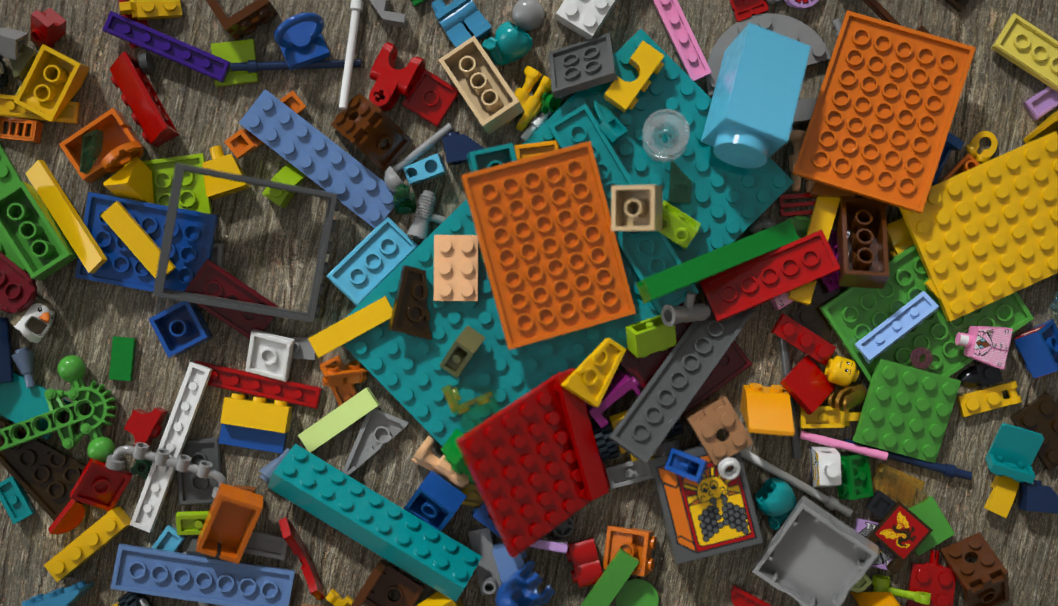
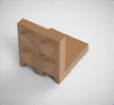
M717 395L682 416L684 422L694 430L713 465L719 464L721 460L731 457L753 444L726 396ZM721 428H725L728 431V438L724 441H719L716 437L717 431Z

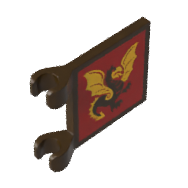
M898 501L865 538L874 544L878 540L896 556L886 567L891 573L897 574L907 559L933 530Z

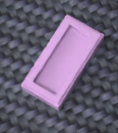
M1048 86L1022 104L1033 120L1036 121L1058 106V92Z

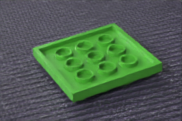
M878 358L853 441L935 463L961 381Z

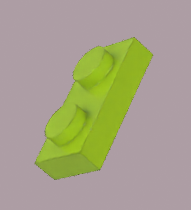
M209 511L177 512V535H199Z

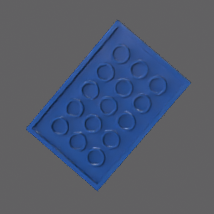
M88 192L84 224L108 260L95 273H88L78 257L75 278L153 292L155 278L100 215L116 201H119L161 249L168 206ZM178 208L169 257L176 268L166 276L164 288L185 291L207 258L211 260L218 215Z

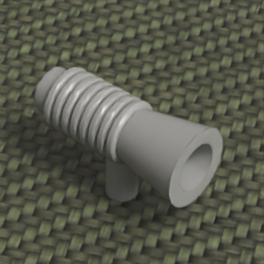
M424 190L423 194H420V200H418L419 203L414 214L415 218L407 235L425 240L428 237L429 221L441 224L445 220L444 216L432 213L437 200L435 198L436 193Z
M688 291L685 305H665L661 311V318L663 323L670 327L682 322L704 321L706 318H709L711 311L709 306L703 303L694 304L696 293Z

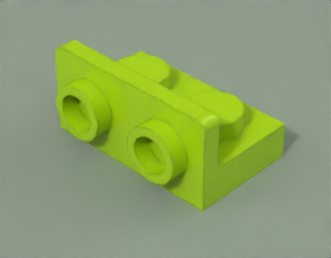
M664 200L662 202V231L658 232L683 248H687L698 232L701 223Z

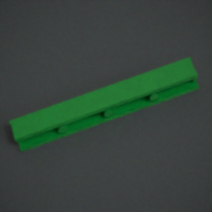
M790 219L644 278L635 284L643 304H646L800 239V237L797 235Z

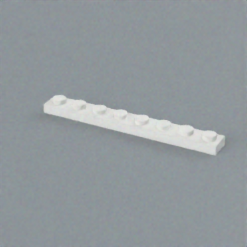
M190 362L158 447V449L164 448L169 450V457L178 459V456L182 454L213 370L196 362ZM154 462L152 463L133 514L131 526L149 533L153 531L176 470L174 467L167 465L158 466Z

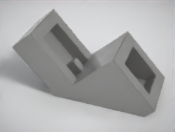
M368 0L385 25L406 28V14L389 12V0Z

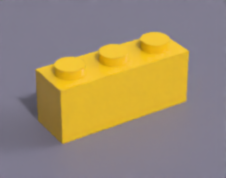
M232 393L231 397H224L220 423L280 433L289 432L293 406H288L286 401L274 400V403H268L266 398L253 397V400L244 399L245 395Z

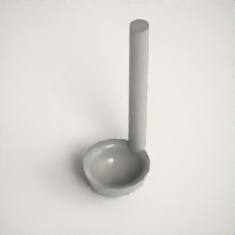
M450 123L446 124L394 167L389 166L387 168L384 181L390 191L396 193V187L404 184L397 174L439 142L447 133L454 130Z

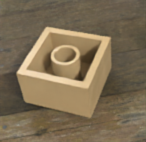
M611 186V231H662L663 186Z

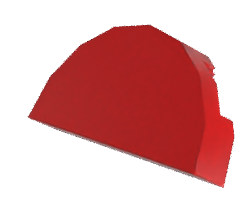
M71 499L48 528L49 533L63 534L76 528L85 516V509L81 502Z
M732 585L730 594L734 606H772L740 587Z

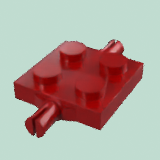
M930 549V562H911L908 591L931 593L930 605L907 599V606H953L956 576L950 567H945L938 563L939 550Z

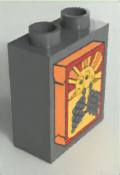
M722 428L717 431L716 437L719 441H724L728 438V436L724 437ZM679 438L662 441L654 457L649 459L648 462L653 477L652 481L668 544L676 564L763 543L740 451L731 456L740 464L739 475L731 480L720 476L718 472L719 464L713 465L699 439L698 444L681 447ZM671 448L708 461L701 483L664 469Z

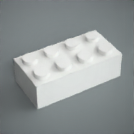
M564 0L556 12L555 20L589 40L595 38L618 0Z

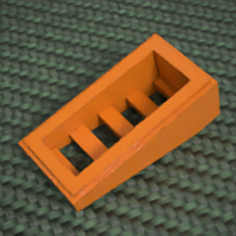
M0 117V139L40 144L43 128L42 122ZM5 122L8 123L7 134H3ZM13 124H16L15 133L11 135ZM23 125L22 136H19L20 127ZM28 126H31L30 135L27 137Z

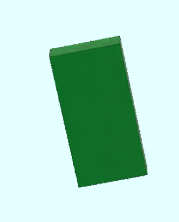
M113 336L109 379L133 381L137 338Z

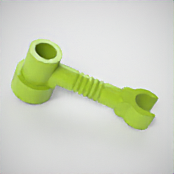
M879 574L873 575V592H891L894 597L930 605L931 593L896 589L890 587V577Z

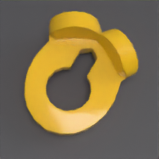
M981 131L971 139L969 145H966V151L978 163H984L990 160V157L995 153L998 145L997 138L992 132ZM983 137L988 138L991 141L990 148L984 149L981 154H977V150L980 147V139Z

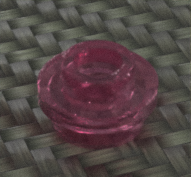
M925 347L915 348L910 355L912 365L919 369L929 367L933 360L931 351ZM924 354L925 360L920 362L919 357Z

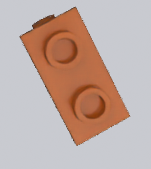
M350 361L348 364L343 365L329 364L327 367L320 368L324 375L322 377L323 386L328 388L342 386L343 378H346L347 385L363 383V380H367L366 372L368 370L359 361Z

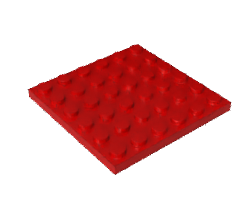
M554 376L455 440L507 552L513 558L591 502L586 495ZM600 456L601 463H602L603 470H604V474H605L606 481H607V485H608V489H609V488H610V484H609V479H608L607 472H606V467H605V465H604V463H603V461H602V458H601V456Z

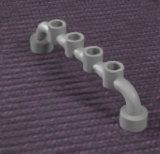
M137 442L135 447L129 445L118 447L113 454L107 456L105 464L108 469L122 470L125 458L122 455L129 454L133 455V458L137 460L147 459L153 461L158 466L167 465L174 467L179 472H192L204 479L212 478L219 484L213 488V498H215L220 484H227L226 477L221 472L213 470L211 462L200 461L199 465L191 463L190 456L184 454L179 455L178 459L169 457L170 451L164 448L157 449L156 453L148 451L149 445L143 442Z

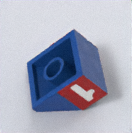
M1050 319L1027 330L1014 339L1016 349L1022 354L1026 369L1032 374L1034 379L1058 371V327L1054 319Z

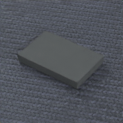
M219 437L186 440L182 454L190 456L191 463L199 465L200 461H209L213 464V470L222 473ZM177 471L179 506L213 503V488L219 485L215 479H204L192 472Z

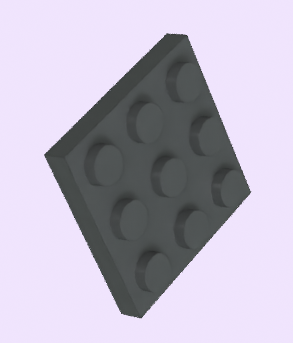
M610 33L549 52L551 88L555 99L618 79L613 41Z

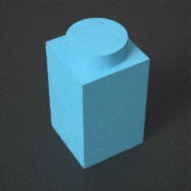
M749 23L724 51L701 142L714 147L713 151L716 157L733 166L757 168L765 165L767 158L788 142L811 46Z

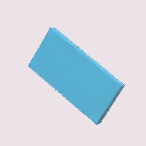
M387 216L326 278L351 302L358 306L418 245Z

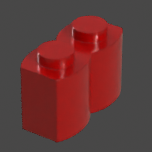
M593 537L568 543L569 549H567L566 556L568 562H573L574 570L570 571L573 583H578L579 588L596 584L603 573Z

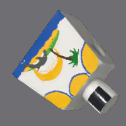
M810 446L812 487H836L841 485L840 453L830 446Z

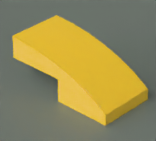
M996 475L990 486L993 489L984 508L1007 518L1020 482L1015 481L1011 477Z

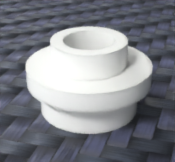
M725 458L720 461L718 472L725 479H734L739 475L740 464L735 458Z

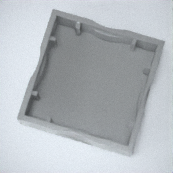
M802 496L754 563L752 572L776 589L792 596L801 606H841L851 587L862 578L879 555V546L805 496Z

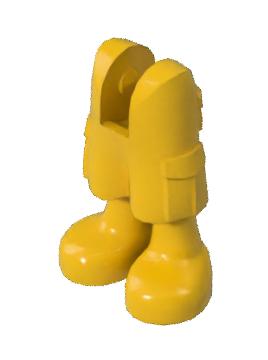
M526 66L524 69L526 78L523 87L517 88L514 92V95L524 109V112L521 113L522 117L516 126V129L521 132L532 118L536 117L542 108V95L545 92H552L551 79L544 75L534 95L531 96L529 94L542 76L539 71L530 66Z

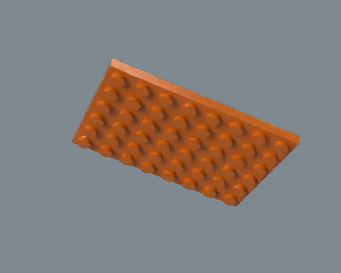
M847 10L792 175L921 214L976 47Z
M591 141L461 175L508 350L636 314L614 231H611V216Z

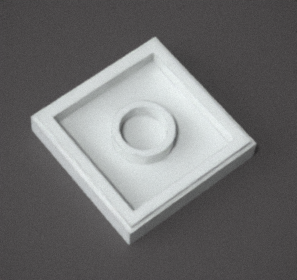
M253 329L250 336L245 371L286 382L289 379L295 339Z

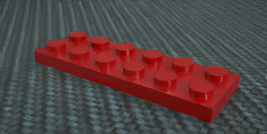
M819 230L700 282V285L716 321L719 323L836 273L841 268L823 230Z

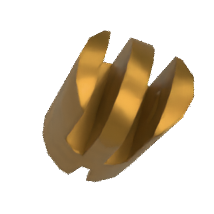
M853 383L832 393L828 398V404L832 408L846 412L864 403L867 390L862 384Z

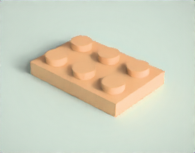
M434 235V301H478L477 235Z

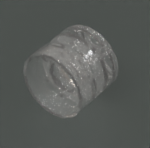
M664 109L651 114L646 120L642 132V144L646 154L654 161L662 163L673 162L685 152L690 130L684 116L677 111ZM663 135H667V143H663V139H661Z

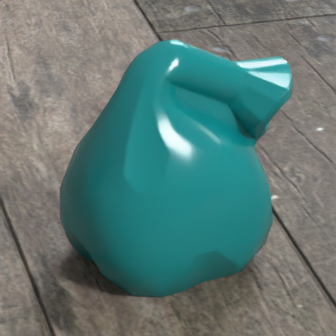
M507 21L497 28L495 38L485 39L481 46L489 52L494 64L502 66L527 55L532 49L533 39L526 31Z
M778 478L767 479L755 495L758 509L768 516L769 526L774 530L780 528L797 505L794 491L790 485Z

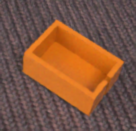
M115 108L110 109L59 143V146L82 180L93 183L108 173L102 167L101 161L116 147L127 142L139 141L143 148H145L136 133L131 130L132 127L122 112Z
M221 483L198 536L196 552L215 557L218 543H222L219 559L239 564L263 509V496Z

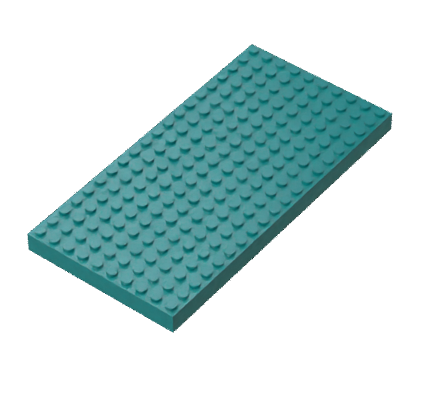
M640 29L614 54L617 76L626 82H632L638 78V72L629 64V60L642 41H645L664 55L662 60L664 66L657 75L653 73L649 78L651 81L650 86L645 92H639L636 97L639 101L632 110L628 108L623 113L603 99L604 94L613 81L600 84L587 90L575 92L523 144L554 141L555 138L548 125L584 104H587L597 123L601 124L595 111L594 101L596 100L605 105L628 130L613 143L609 138L607 139L635 185L663 186L662 202L664 200L701 223L698 232L687 248H683L666 237L681 263H684L733 243L794 181L770 157L767 158L765 165L757 168L733 166L716 157L713 151L714 147L701 142L712 99ZM466 199L346 316L352 315L384 296L387 297L393 308L402 266L407 265L426 271L428 312H430L429 328L432 340L388 330L390 320L347 342L344 346L443 447L457 428L466 434L558 372H564L571 368L577 369L605 338H611L626 348L625 326L660 314L652 301L643 304L635 284L640 282L619 247L636 314L508 350L479 242L478 301H434V235H477ZM468 325L484 336L485 340L459 377L456 378L439 365L455 340Z

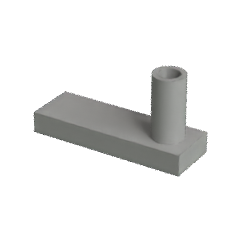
M487 527L469 530L468 534L472 551L482 556L476 567L481 595L497 593L502 582L492 552L493 540L491 531Z

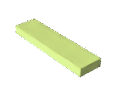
M366 387L300 433L298 437L311 453L377 408L380 404L370 388Z

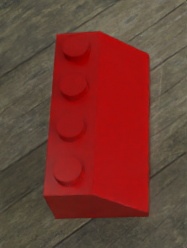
M127 52L121 53L110 67L113 75L110 78L116 88L120 87L123 93L121 98L127 107H131L133 111L131 116L137 125H141L144 131L142 136L148 144L151 143L159 147L178 136L179 133L147 75L142 72L139 61Z

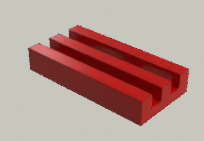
M810 193L780 195L778 197L780 217L812 215L813 210L785 212L784 208L814 206L816 201L784 203V200L816 197L810 196Z

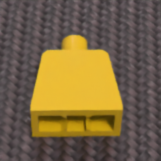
M221 145L209 149L212 160L203 162L202 166L204 168L245 175L237 158L232 154L224 155ZM204 175L206 196L212 200L251 188L248 183Z

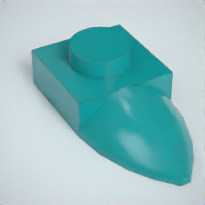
M594 101L596 114L601 121V124L598 126L613 143L628 130L610 109L602 103Z

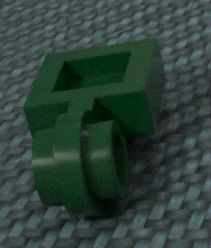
M400 184L399 187H396V194L393 195L396 214L415 213L417 208L415 193H410L409 186H405V184Z

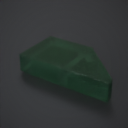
M670 162L668 203L690 204L692 181L680 170L675 162Z

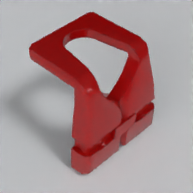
M729 0L736 22L748 19L752 15L768 12L769 9L764 0Z

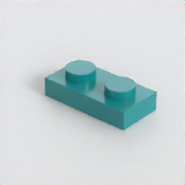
M13 476L0 482V501L13 524H17L36 513L21 484Z

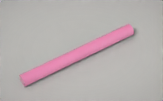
M801 430L799 439L887 461L888 452Z

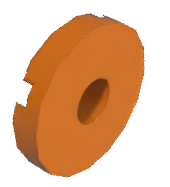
M139 141L124 143L110 151L101 161V165L106 172H118L123 168V165L129 163L136 156L141 158L144 148Z

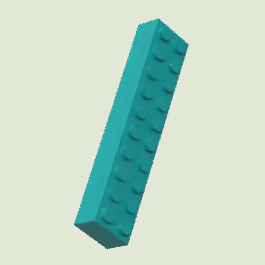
M297 444L292 447L274 470L267 488L455 602L482 558L476 552Z

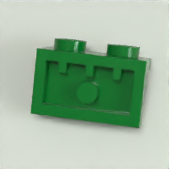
M861 454L841 456V485L837 486L840 499L857 500L874 496L869 456Z

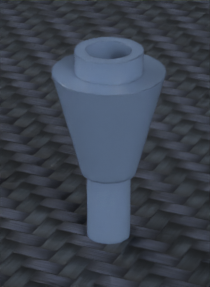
M28 348L15 350V354L11 357L24 376L26 387H35L32 374L34 351Z
M286 447L278 458L276 457L259 471L262 474L259 477L266 483H269L272 473L290 449Z

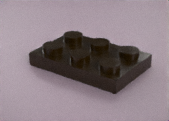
M1043 393L1010 416V418L1017 427L1043 435L1044 441L1037 453V457L1044 467L1051 471L1058 466V406L1049 393Z

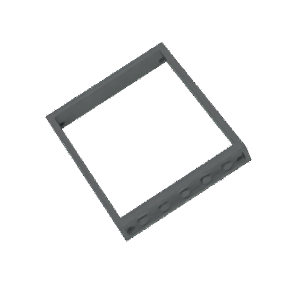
M177 162L174 170L153 296L313 323L314 317L318 318L320 312V305L317 304L318 296L322 297L324 291V284L321 283L322 275H326L328 270V263L325 262L326 254L331 253L332 241H329L330 232L334 233L336 227V220H333L334 211L338 212L340 199L337 198L338 194ZM185 171L328 199L307 312L164 288Z

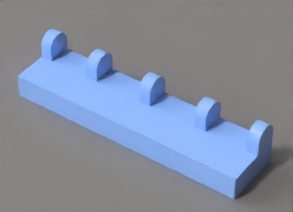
M922 291L859 340L855 347L864 356L865 361L870 364L899 339L904 338L917 325L922 324L926 318L936 313L939 306L925 291Z

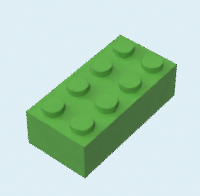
M22 181L0 195V230L32 279L42 281L78 258L32 185Z

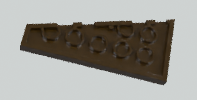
M0 418V429L12 425ZM19 429V438H25L27 433ZM0 435V447H2L5 443V438ZM39 439L0 451V463L55 521L71 500L70 493L87 465Z

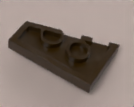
M407 265L402 266L388 330L425 340H432L429 328L430 312H428L427 306L428 289L425 270Z

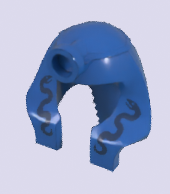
M530 560L518 572L500 585L495 599L496 606H536L548 604L555 591L549 585L540 595L527 591L534 590L543 581L536 572L527 579L535 565V562Z

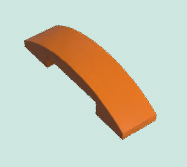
M293 90L280 99L281 102L298 115L307 108ZM246 128L244 130L240 129L224 141L237 159L242 158L264 144Z

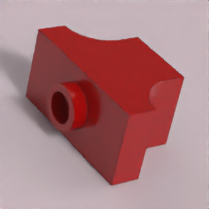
M48 8L44 12H40L37 9L31 13L30 41L39 48H41L42 44L53 48L55 43L66 34V20L52 8Z
M161 407L154 408L150 413L142 409H135L128 419L124 430L133 435L135 444L143 442L150 446L153 438L156 439L162 430L160 425L168 411Z

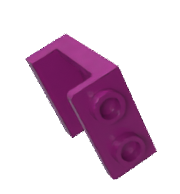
M618 369L599 407H593L585 402L588 413L603 428L608 424V421L601 413L630 389L639 397L641 385L628 371L624 373Z

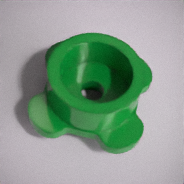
M547 92L542 95L541 112L543 114L548 112L555 113L561 107L560 97L555 99L553 94Z

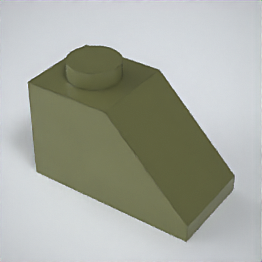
M467 325L439 366L458 378L485 340V337Z

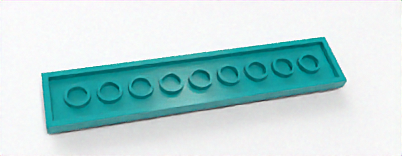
M584 104L548 125V128L561 149L591 141L611 216V186L635 184L605 134L599 128V124L587 104ZM614 231L620 249L640 281L681 264L666 236L658 231ZM692 284L655 299L652 302L661 315L662 308L665 305L677 306L686 300L688 291L696 294L699 291Z

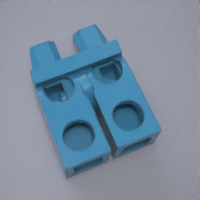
M435 0L431 3L435 19L454 48L473 36L479 41L492 32V26L472 0H452L453 2L447 6L443 0Z

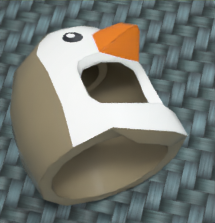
M35 298V301L28 309L21 313L13 314L9 322L27 340L39 343L52 326L55 311L50 301Z

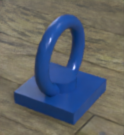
M307 12L294 15L283 21L276 31H273L275 41L279 45L290 71L330 57V51L321 34L324 29V20L316 13Z

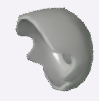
M519 0L512 11L514 24L527 31L538 28L545 16L544 8L538 0Z

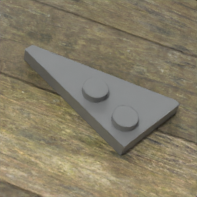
M377 408L369 412L364 419L342 472L349 476L402 431L409 422Z

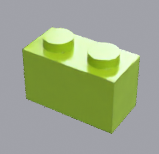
M661 315L625 326L627 349L637 358L647 357L649 354L665 351L670 347L676 346L675 325L667 327L663 323Z

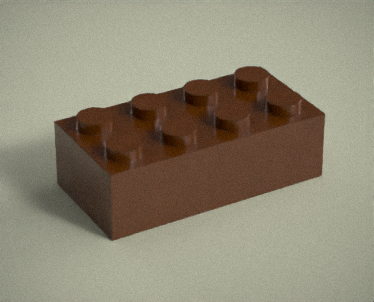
M841 197L836 212L838 264L841 268L838 271L839 286L883 289L889 278L886 203L868 198Z

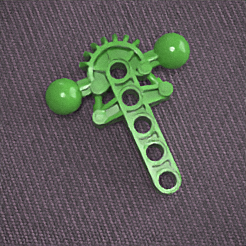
M68 355L61 359L57 370L61 379L70 382L71 389L69 391L47 389L44 396L48 403L49 412L0 429V435L5 438V443L0 447V451H5L58 432L62 445L66 449L75 448L81 437L89 434L91 442L88 444L87 453L90 459L106 463L107 456L114 453L116 450L115 444L110 438L103 436L101 427L104 424L107 426L113 425L108 419L109 417L116 418L115 414H110L111 410L118 409L117 406H111L110 404L115 402L116 398H108L112 391L107 390L103 392L105 385L101 384L97 388V381H92L90 387L85 386L82 378L86 372L85 362L79 356ZM69 397L74 403L67 405L63 398ZM86 403L90 404L92 408L88 415L82 413V406ZM64 411L70 414V420L67 423H63L60 418ZM43 419H46L49 424L45 431L39 428V423ZM81 423L80 432L76 433L75 425ZM21 427H24L27 431L26 437L23 439L18 436V430Z

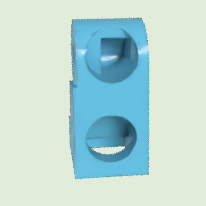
M438 153L403 169L409 186L448 174L442 155Z

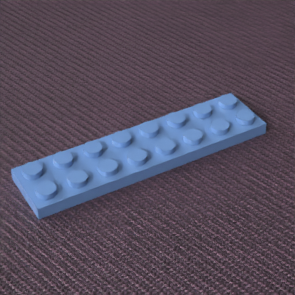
M264 89L240 120V125L328 192L338 194L337 198L340 199L342 204L373 228H376L394 209L393 195L396 193L390 191L382 179L266 89Z
M119 544L110 589L222 606H289L295 570L244 562L236 564L230 561L187 555L186 553Z

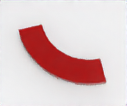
M287 517L280 519L279 525L283 539L302 563L301 569L310 593L317 600L326 598L318 573L301 537Z

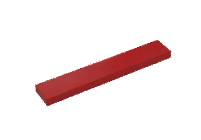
M195 361L198 364L213 369L207 384L208 386L318 409L322 393L321 387L289 380L284 382L243 370Z
M571 368L555 375L554 378L588 500L593 501L609 493L585 401L561 386L576 370Z

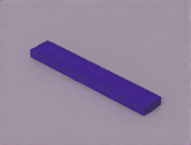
M110 11L102 29L105 33L224 83L230 70L231 62L113 11Z

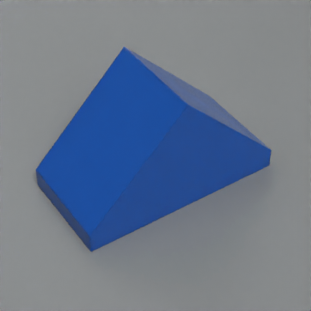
M671 448L664 469L701 483L708 461Z

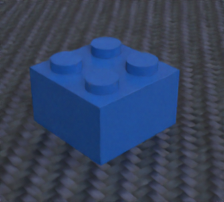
M181 301L148 319L168 358H176L214 338L197 304Z
M431 470L403 509L442 531L467 496L443 479L441 475Z

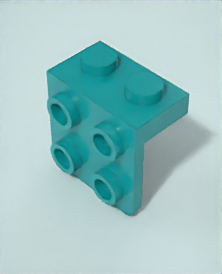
M1007 423L1001 424L985 457L989 470L997 476L1004 475L1020 483L1027 482L1033 484L1036 476L1031 465L1044 441L1043 435Z

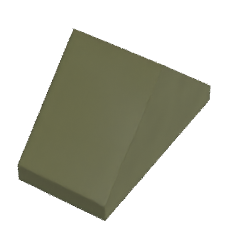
M22 43L19 50L22 55L17 60L10 59L14 78L22 82L38 52Z

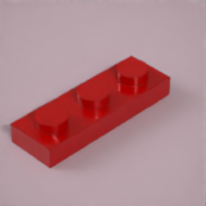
M785 314L780 315L771 330V333L825 366L836 349L834 345Z

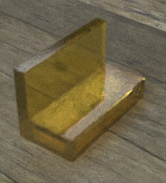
M882 463L878 464L872 479L874 489H878L909 504L913 499L916 489L922 490L925 485L924 481Z

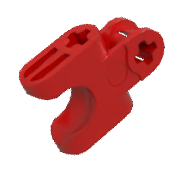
M390 42L383 45L370 71V79L376 82L370 91L369 99L382 111L393 109L400 94L409 97L413 93L426 67V62L423 58L413 57L406 67L396 70L395 60L398 56V50Z

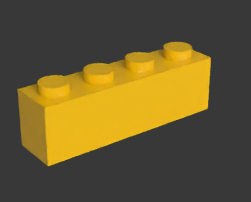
M121 506L111 509L43 566L56 582L67 578L128 528L131 518Z

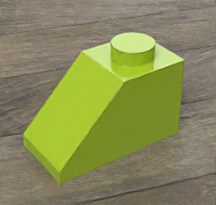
M288 163L273 176L271 181L300 186L306 175L291 163ZM266 187L262 195L284 209L295 194V192Z

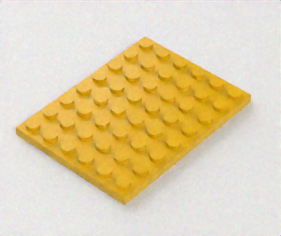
M1056 131L932 185L921 214L899 208L928 278L932 279L940 298L938 300L947 321L951 322L1058 273V135Z

